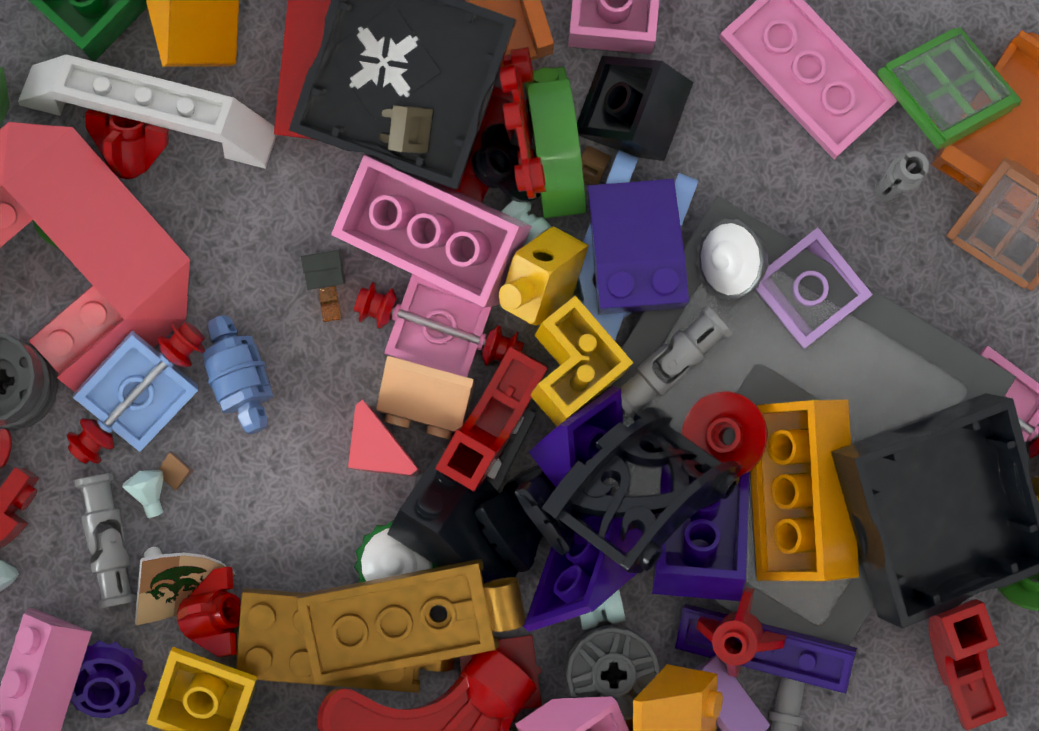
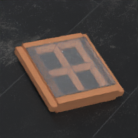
M1005 157L947 232L946 236L953 240L952 243L1022 288H1028L1031 291L1039 284V176L1016 161H1011Z

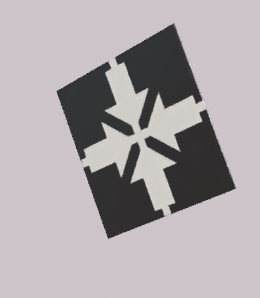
M393 3L337 43L331 57L332 62L374 120L382 116L383 110L393 108V105H397L441 73L439 67Z

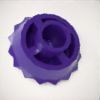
M99 640L92 646L88 645L70 702L73 703L76 710L91 717L110 718L126 713L129 708L138 704L139 697L146 691L144 682L148 675L142 670L143 661L134 656L132 649L122 648L117 642L106 644Z

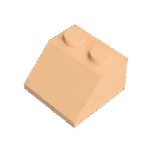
M387 356L376 410L379 413L386 414L385 423L409 429L410 422L427 425L426 434L450 440L452 433H455L465 423L475 388L474 379Z

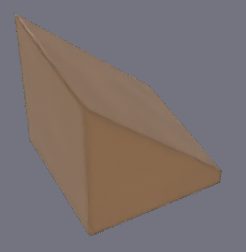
M587 145L581 156L584 184H599L611 155Z
M169 452L158 469L163 471V480L175 491L194 472L180 457L172 452Z

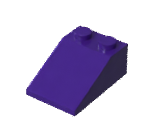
M674 179L588 185L598 315L685 308L689 303L687 272Z
M668 465L661 466L659 495L670 493L673 490L672 475ZM749 472L739 477L740 480L737 487L728 498H721L719 502L709 504L697 511L663 544L662 555L654 565L652 594L730 601L741 600L746 582Z
M582 514L580 519L599 532L603 517ZM615 518L605 537L627 553L636 545L643 534L637 528L631 529L627 532L623 542L620 536L623 518ZM574 531L573 538L575 544L567 554L561 556L551 546L523 627L530 632L593 612L637 573H628L618 563Z

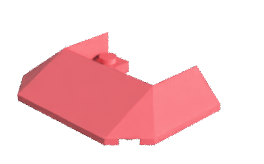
M8 122L0 129V248L34 220L92 284L89 289L29 339V342L58 372L57 379L75 392L132 330L154 348L158 344V337L160 335L166 337L173 331L171 326L173 321L182 324L186 320L190 258L73 127Z

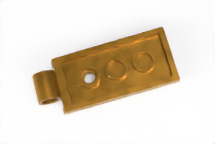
M482 559L298 594L296 599L314 684L318 685L496 650L499 647L498 637L494 636L493 631L503 632L523 627L526 620L518 578H500L484 584L481 572L484 570ZM436 605L445 607L447 616L443 620L433 619L430 615L432 607Z
M251 588L243 589L237 670L257 676V680L315 685L296 599L298 594L303 593ZM454 658L318 685L420 693L421 682L418 681L419 668L434 672L451 671L454 667Z

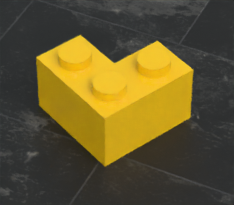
M576 296L544 320L534 335L560 366L538 383L530 396L551 421L558 426L593 401L623 376L633 364V361Z

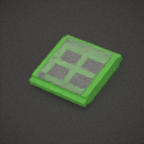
M961 27L953 28L888 62L885 67L877 72L878 77L937 150L953 144L1008 114L1015 107L1019 106L1022 101Z

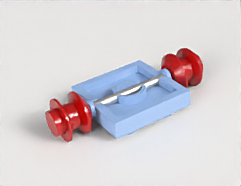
M173 321L171 326L174 334L170 338L161 335L158 337L161 353L132 330L75 390L73 398L98 418V420L82 418L80 420L83 428L81 433L69 432L67 434V439L70 442L68 450L76 459L84 464H87L89 461L99 464L102 461L99 454L101 448L112 450L115 447L111 434L112 430L141 452L198 391V385L175 365L191 367L192 362L189 355L193 351L205 352V348L201 344L205 338L196 327L187 321L182 325Z

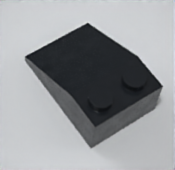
M441 447L399 509L387 535L438 567L482 559L484 570L481 572L484 584L500 578L516 577L519 571L513 567L510 560L504 561L494 549L496 543L490 544L482 532L484 524H481L475 515L476 510L484 501L496 497L499 492L486 478L475 491H472L436 470L435 468L445 452V449Z

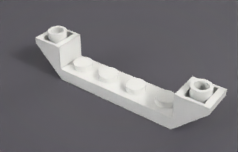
M67 54L32 65L18 100L20 106L61 116L65 103H70L222 143L224 158L265 169L277 136L274 135V125L234 97Z

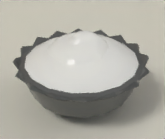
M725 216L721 221H712L710 228L702 232V241L696 246L698 257L695 264L700 270L699 280L706 283L708 292L717 294L720 301L730 299L736 302L741 297L748 298L751 292L759 287L760 281L763 280L768 268V251L764 240L754 230L752 225L746 224L740 217L732 219Z

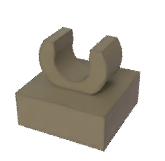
M393 105V109L383 110L382 116L391 118L390 134H379V139L382 142L388 143V150L428 153L433 109Z

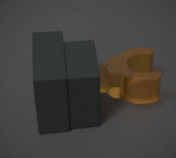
M342 250L300 256L307 290L319 288L323 322L341 320L342 315L336 285L346 284Z

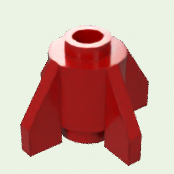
M91 109L85 112V128L104 157L106 165L115 175L122 179H134L145 173L169 144V129L116 115L111 116L109 119V114Z
M227 566L213 569L190 596L182 600L177 611V622L184 636L217 657L237 655L236 633H233V630L240 625L241 601L235 594L226 591L233 589V569Z
M746 587L744 589L738 610L725 616L722 621L700 616L697 622L696 629L712 642L715 654L727 664L729 676L738 677L741 665L749 662L757 652L783 649L786 644L787 635L770 631L763 632L762 624L758 618L750 613L754 588Z

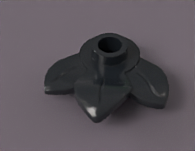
M503 123L488 126L482 133L481 148L472 157V167L476 177L488 187L500 188L514 201L532 202L540 196V193H536V198L529 199L526 191L519 192L517 188L514 166L519 165L518 151H520V148L509 144V136Z

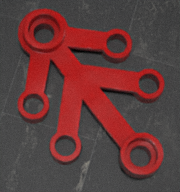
M524 47L513 49L511 54L504 56V66L499 67L503 93L512 92L514 102L503 104L506 128L508 131H516L520 151H518L519 165L514 166L517 188L519 192L526 191L528 198L533 199L536 198V193L546 192V181L541 157H535L534 150L530 149L533 135L530 115L526 113L523 83L534 81L529 48Z

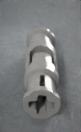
M706 305L702 309L703 315L685 331L678 330L673 334L669 345L659 347L636 367L637 373L620 387L622 408L632 420L635 413L655 396L659 395L662 397L687 373L689 369L687 365L700 364L704 360L703 354L721 338L728 339L732 335L729 328L709 306ZM655 360L660 370L671 377L669 381H661L656 376L652 368Z
M113 473L74 480L75 488L80 489L84 515L81 517L88 550L92 554L90 557L91 573L97 576L101 600L97 602L98 609L137 601V594L131 592L127 567L131 564L129 554L124 548L125 537L120 509L115 508L110 484L114 480ZM105 523L112 526V528L106 529L104 532H94L98 524Z

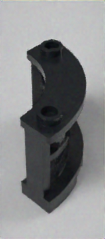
M658 407L646 408L636 412L633 417L634 423L628 427L619 422L596 442V448L600 451L592 459H589L585 465L578 460L542 507L543 510L555 519L561 520L618 563L628 573H642L643 570H650L661 557L663 552L662 546L687 519L703 507L717 503L721 498H728L740 480L737 476L742 468L740 464L735 461L724 463L719 461L671 427L669 423L673 417ZM629 461L633 464L647 467L668 465L673 481L672 492L644 497H626L630 483V474L625 462ZM606 478H613L618 482L619 488L615 496H611L613 484L605 485L602 483ZM577 512L603 517L600 531H596L576 516ZM661 513L656 519L654 514ZM615 518H623L620 529V536L623 542L627 532L631 529L637 528L643 534L636 545L627 553L605 537Z

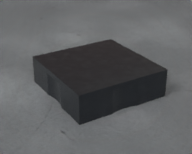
M331 0L325 17L321 47L307 72L289 131L346 151L370 154L387 161L397 169L458 189L496 83L499 67L502 65L517 20L463 0ZM392 3L441 70L439 75L397 104L398 106L433 109L428 153L388 150V143L382 142L379 139V134H390L391 118L380 116L374 120L331 60L337 43Z
M985 393L831 452L878 618L903 629L955 608L980 592L1004 588L1039 573V501L1031 484L1029 457L1013 398Z

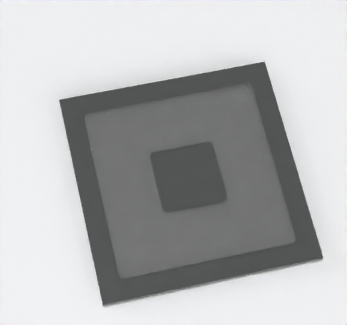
M717 195L684 248L689 303L685 308L645 311L621 348L633 361V364L623 376L599 396L612 387L620 388L637 373L636 367L659 347L669 345L672 335L678 330L685 331L702 316V309L706 305L719 316L732 332V335L728 339L721 338L703 354L704 360L700 364L687 365L689 368L687 373L662 397L659 395L655 396L640 409L661 408L673 417L669 425L681 434L686 415L697 401L715 392L729 391L747 397L756 405L808 400H849L851 444L985 393L1004 397L1016 376L868 286L866 287L873 295L804 350L755 289L748 298L741 297L736 302L730 299L720 301L717 294L709 293L706 283L699 280L700 270L695 264L698 257L696 246L702 241V232L710 228L712 221H721L725 216L732 219L740 217L746 224L752 225L766 244L768 266L797 243ZM804 249L763 282L805 336L809 335L858 296L832 264L807 249ZM806 271L819 272L828 282L829 290L826 298L815 306H805L799 303L793 294L794 281L801 273ZM807 276L800 280L798 292L803 299L815 301L821 297L823 285L818 278ZM655 360L652 367L654 373L661 381H669L671 377L660 370ZM622 408L623 424L628 427L634 421ZM731 428L727 429L723 434V441L729 445L735 440V432ZM626 461L630 474V483L626 497L659 495L661 466L647 467ZM749 471L747 563L744 589L746 587L755 589L750 613L763 624L850 646L875 606L859 549L858 578L831 581H757L751 474ZM608 478L602 483L605 485L613 484L611 496H615L619 484L615 479ZM713 599L732 612L737 611L740 601Z

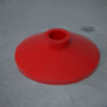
M715 392L701 398L689 410L682 427V434L722 463L735 461L740 464L742 468L737 474L738 477L748 473L758 464L767 446L768 430L761 410L753 401L734 392ZM731 428L735 432V440L727 445L723 441V434L727 429Z

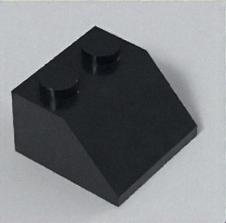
M602 56L577 121L578 136L638 158L665 161L694 82L663 61Z

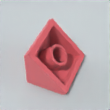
M363 399L355 405L348 468L357 471L416 477L422 471L369 404Z

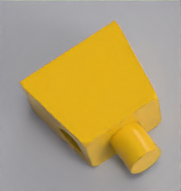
M554 226L516 251L513 256L505 285L499 290L500 306L529 324H541L573 297L589 245Z

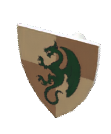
M158 547L147 549L144 553V558L140 560L135 624L141 625L176 616L182 600L189 597L213 569L226 567V565L219 560L201 554L184 552L162 554Z

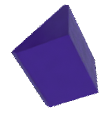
M612 387L558 425L528 451L555 488L578 460L585 465L589 459H592L600 451L596 448V442L619 422L623 423L621 388Z

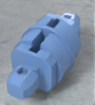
M229 316L215 317L208 322L211 343L215 344L205 349V352L202 353L205 361L204 366L209 377L208 384L213 389L222 413L239 412L237 418L242 429L247 434L258 433L267 428L265 408L260 406V404L273 398L270 388L271 384L265 370L267 368L266 363L262 361L252 336H237V329Z

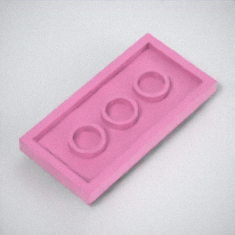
M756 0L719 35V39L834 160L898 101L880 79L804 0Z

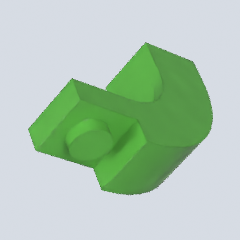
M565 66L557 68L545 67L534 70V81L525 82L524 88L531 121L535 157H541L545 174L546 192L540 193L543 218L586 213L578 129L570 81L567 79Z

